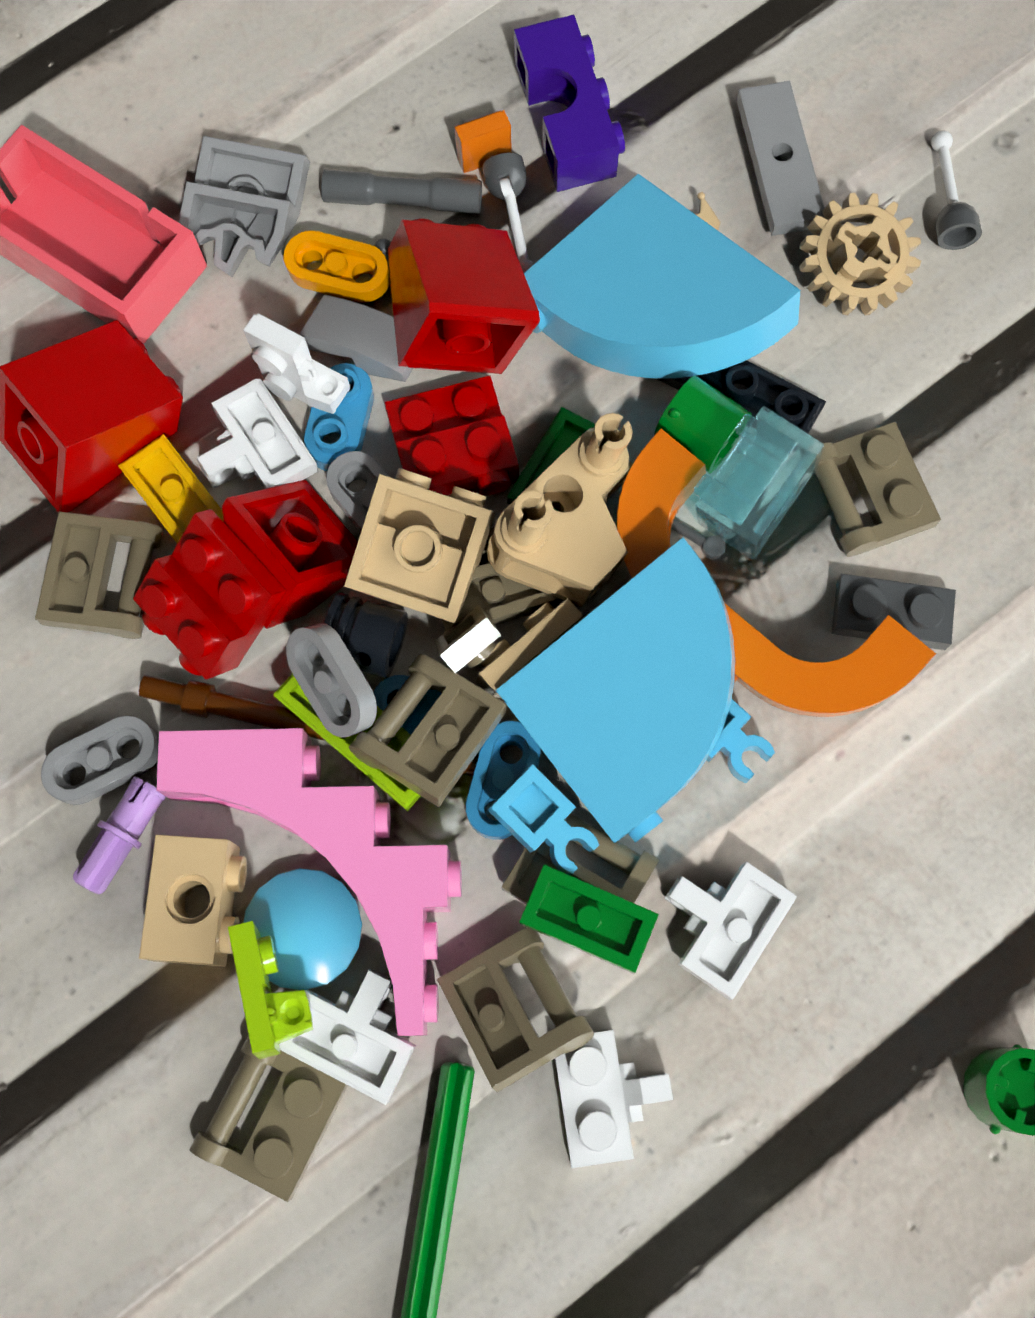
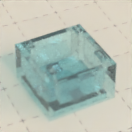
M765 406L761 408L756 417L750 414L743 416L735 428L736 434L741 439L714 478L705 474L694 488L695 495L700 497L695 505L698 524L712 534L721 537L726 543L752 560L756 559L817 470L825 445Z

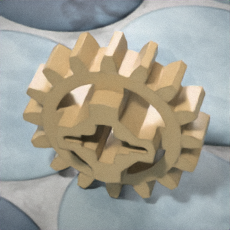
M850 193L843 201L842 207L834 200L829 202L823 210L824 217L816 215L807 227L813 235L806 236L800 243L799 249L811 254L799 266L800 271L813 272L815 275L807 289L809 292L823 288L827 292L822 302V305L828 307L836 299L842 301V315L848 316L857 304H860L864 316L873 313L877 309L878 302L884 308L889 307L898 299L896 292L904 293L913 284V281L906 274L913 273L921 264V260L909 256V253L921 244V239L918 237H907L905 233L914 221L911 217L900 221L894 217L898 208V203L895 201L885 209L879 208V199L876 193H872L863 205H860L856 193ZM849 222H862L867 225L855 227ZM858 248L865 252L862 262L854 257ZM827 256L831 259L832 269L829 265ZM865 282L871 288L853 287L852 284Z

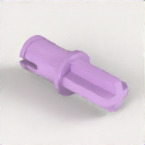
M133 777L131 784L107 821L100 820L97 826L102 830L73 874V880L77 884L93 893L102 894L105 892L132 847L140 848L142 844L138 841L139 837L162 801L166 798V796L156 791V787L148 782L143 783L144 781L138 777Z

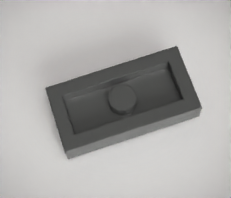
M841 573L836 584L831 634L868 639L883 620L890 615L929 648L946 650L952 644L956 590Z

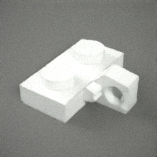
M259 313L257 315L254 314L243 331L253 352L252 358L258 364L264 378L263 383L266 388L284 400L290 401L295 397L308 404V406L334 414L350 390L348 378L313 360L305 337Z
M260 378L252 380L211 403L216 416L226 431L217 437L219 446L197 457L202 472L213 488L229 482L238 476L245 481L256 475L263 488L267 489L302 481L318 472L317 463Z
M748 862L740 866L726 889L713 882L707 892H705L683 876L680 879L677 878L664 899L690 916L684 929L696 936L678 965L728 1000H733L797 896Z
M373 969V971L368 970L356 996L343 991L336 1004L310 990H304L310 1004L313 1030L280 1043L279 1047L281 1051L386 1105L416 1045L387 1030L393 1016L381 1009L393 985L390 977Z
M614 1030L595 1032L593 1038L582 1047L569 1053H563L555 1058L571 1168L634 1159L628 1123L643 1121L641 1105L673 1100L669 1074L662 1073L636 1077L634 1062L619 1064Z

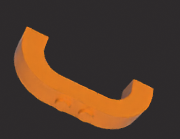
M660 429L635 459L624 481L619 498L617 530L628 551L624 561L631 578L635 577L671 547V528L676 514L685 501L706 479L705 464L663 429ZM725 604L734 639V683L738 681L755 696L772 706L799 715L835 717L849 715L873 707L890 698L910 683L936 655L933 650L888 615L869 638L851 654L829 662H807L794 658L780 650Z

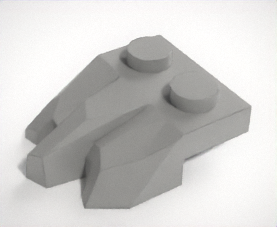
M203 136L194 183L186 182L179 223L193 231L199 246L215 240L214 265L231 277L235 274L248 249L255 250L256 259L270 267L299 217L310 161L306 155Z

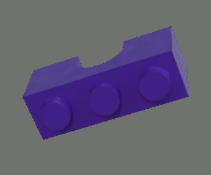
M574 14L514 29L515 66L528 106L554 101L568 107L562 112L543 116V151L556 191L560 192L617 177L618 156L625 152V140L619 121L611 122L607 111L610 109V98L605 79L603 77L596 78L593 70L595 55L590 36L588 34L581 36Z

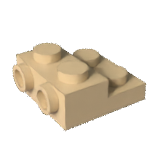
M398 468L395 479L379 474L344 587L457 623L475 568L479 566L496 512L483 508L486 496L453 486L450 497L429 490L431 478Z

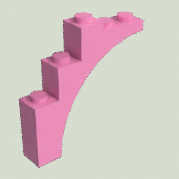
M303 728L159 731L156 791L170 800L214 803L261 816L301 837L323 855L357 895L379 937L393 985L397 1036L427 1035V1023L438 1022L439 1013L438 985H427V959H438L437 922H427V913L451 912V897L462 896L461 860L450 861V851L447 845L380 846V838H390L391 816L389 802H380V795L374 786L311 787V781H319L321 754L319 746L312 745V740Z

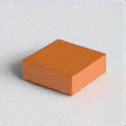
M505 110L494 112L455 127L457 159L463 173L481 168L486 160L495 155L512 153L511 124Z

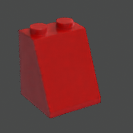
M425 218L401 220L388 247L398 366L502 374L540 322L539 310L508 232L506 230L488 229L479 224H468L465 226L434 223L432 220Z
M115 320L0 366V441L58 513H69L123 473L118 465L164 434L168 439L177 432L183 396L175 380L170 376H165L150 359L144 344L139 339L133 338L121 323Z

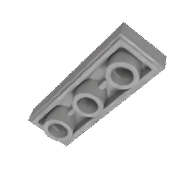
M790 81L739 89L737 105L771 236L809 230L807 227L816 215L824 217V204Z

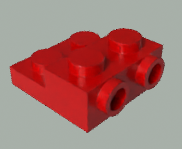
M491 375L384 402L402 469L431 478L430 491L450 497L453 486L474 493L479 492L483 496H491L504 492L511 484L517 481L519 477V463L505 416L502 415Z
M209 509L194 514L171 555L154 560L133 600L144 611L142 619L145 626L156 634L166 635L181 652L179 654L181 666L189 673L203 676L205 680H208L239 666L287 590L214 511Z

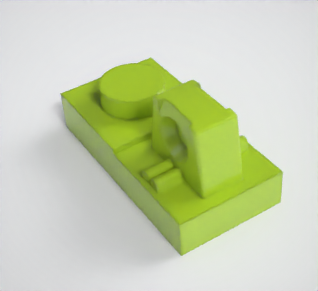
M253 921L229 926L228 931L252 1054L258 1059L281 1054L280 1043L313 1030V1019L307 994L304 990L269 993L271 992L268 975L279 972L271 935L260 937V932Z

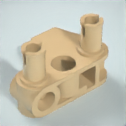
M615 413L601 416L595 423L594 428H590L582 434L501 513L496 520L494 533L489 539L487 548L489 563L497 573L505 578L563 600L568 598L573 604L581 607L615 574L628 551L605 503L623 485L633 465L629 460L627 445L631 441L633 433L629 421L619 431L618 426L623 416Z

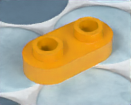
M309 230L295 235L285 247V266L294 283L302 288L354 302L367 303L380 298L390 285V271L386 257L380 249L373 245L320 231ZM313 261L322 262L321 266L315 270L306 269L307 265ZM362 274L373 275L367 282H356V279Z

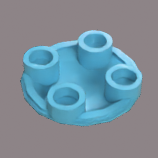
M301 868L278 874L260 887L246 908L244 923L249 921L255 923L260 932V937L269 935L272 937L279 972L269 974V981L281 988L308 990L333 983L348 968L358 951L362 931L359 903L346 886L323 871Z

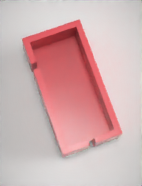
M22 124L0 148V176L13 197L16 198L11 204L0 187V255L108 324L118 320L133 338L139 339L144 344L207 267L193 231L154 207L149 212L145 201Z

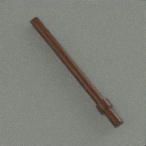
M144 675L140 682V697L180 706L182 713L202 718H207L209 714H214L273 729L303 728L309 737L325 741L288 708L217 692L213 684L192 679L187 684L150 675ZM479 753L476 754L463 774L474 775Z

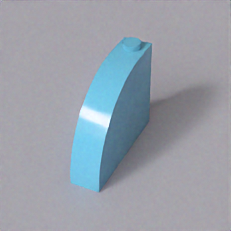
M640 174L632 178L524 273L539 310L540 322L534 329V333L538 334L542 331L565 350L592 365L629 376L683 378L716 372L737 365L763 352L798 325L800 289Z
M682 537L496 690L614 843L627 834L636 843L663 822V819L656 811L685 788L698 773L714 749L723 730L734 688L735 650L729 615L721 593L706 566Z

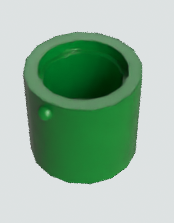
M694 375L680 388L665 409L656 426L654 436L660 429H663L705 464L706 471L711 474L732 450L745 430L752 414Z
M1015 1044L1013 1047H997L981 1052L971 1060L964 1073L963 1092L968 1107L978 1120L989 1126L992 1134H999L1001 1130L1034 1136L1035 1050L1022 1048L1020 1045Z

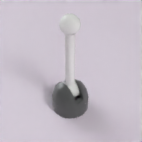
M941 130L933 135L931 145L939 153L948 205L938 214L935 230L940 247L947 250H958L978 241L982 235L979 215L975 208L966 202H959L949 152L953 138L948 131Z
M501 153L486 160L482 170L489 192L495 197L506 201L518 260L523 273H525L534 263L528 257L515 197L519 196L525 188L526 170L521 155L517 153Z

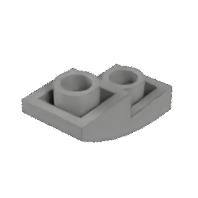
M324 295L299 334L305 337L309 350L352 358L356 367L363 369L368 375L406 382L413 368L398 366L394 317L359 303Z

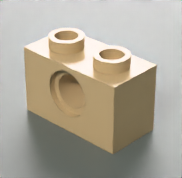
M169 835L155 836L139 959L153 962L226 967L227 955L233 954L228 927L240 924L238 917H232L235 892L241 893L243 891L247 874L246 857L239 856V846L227 839ZM205 886L210 895L209 906L202 915L190 918L185 910L186 897L193 889Z

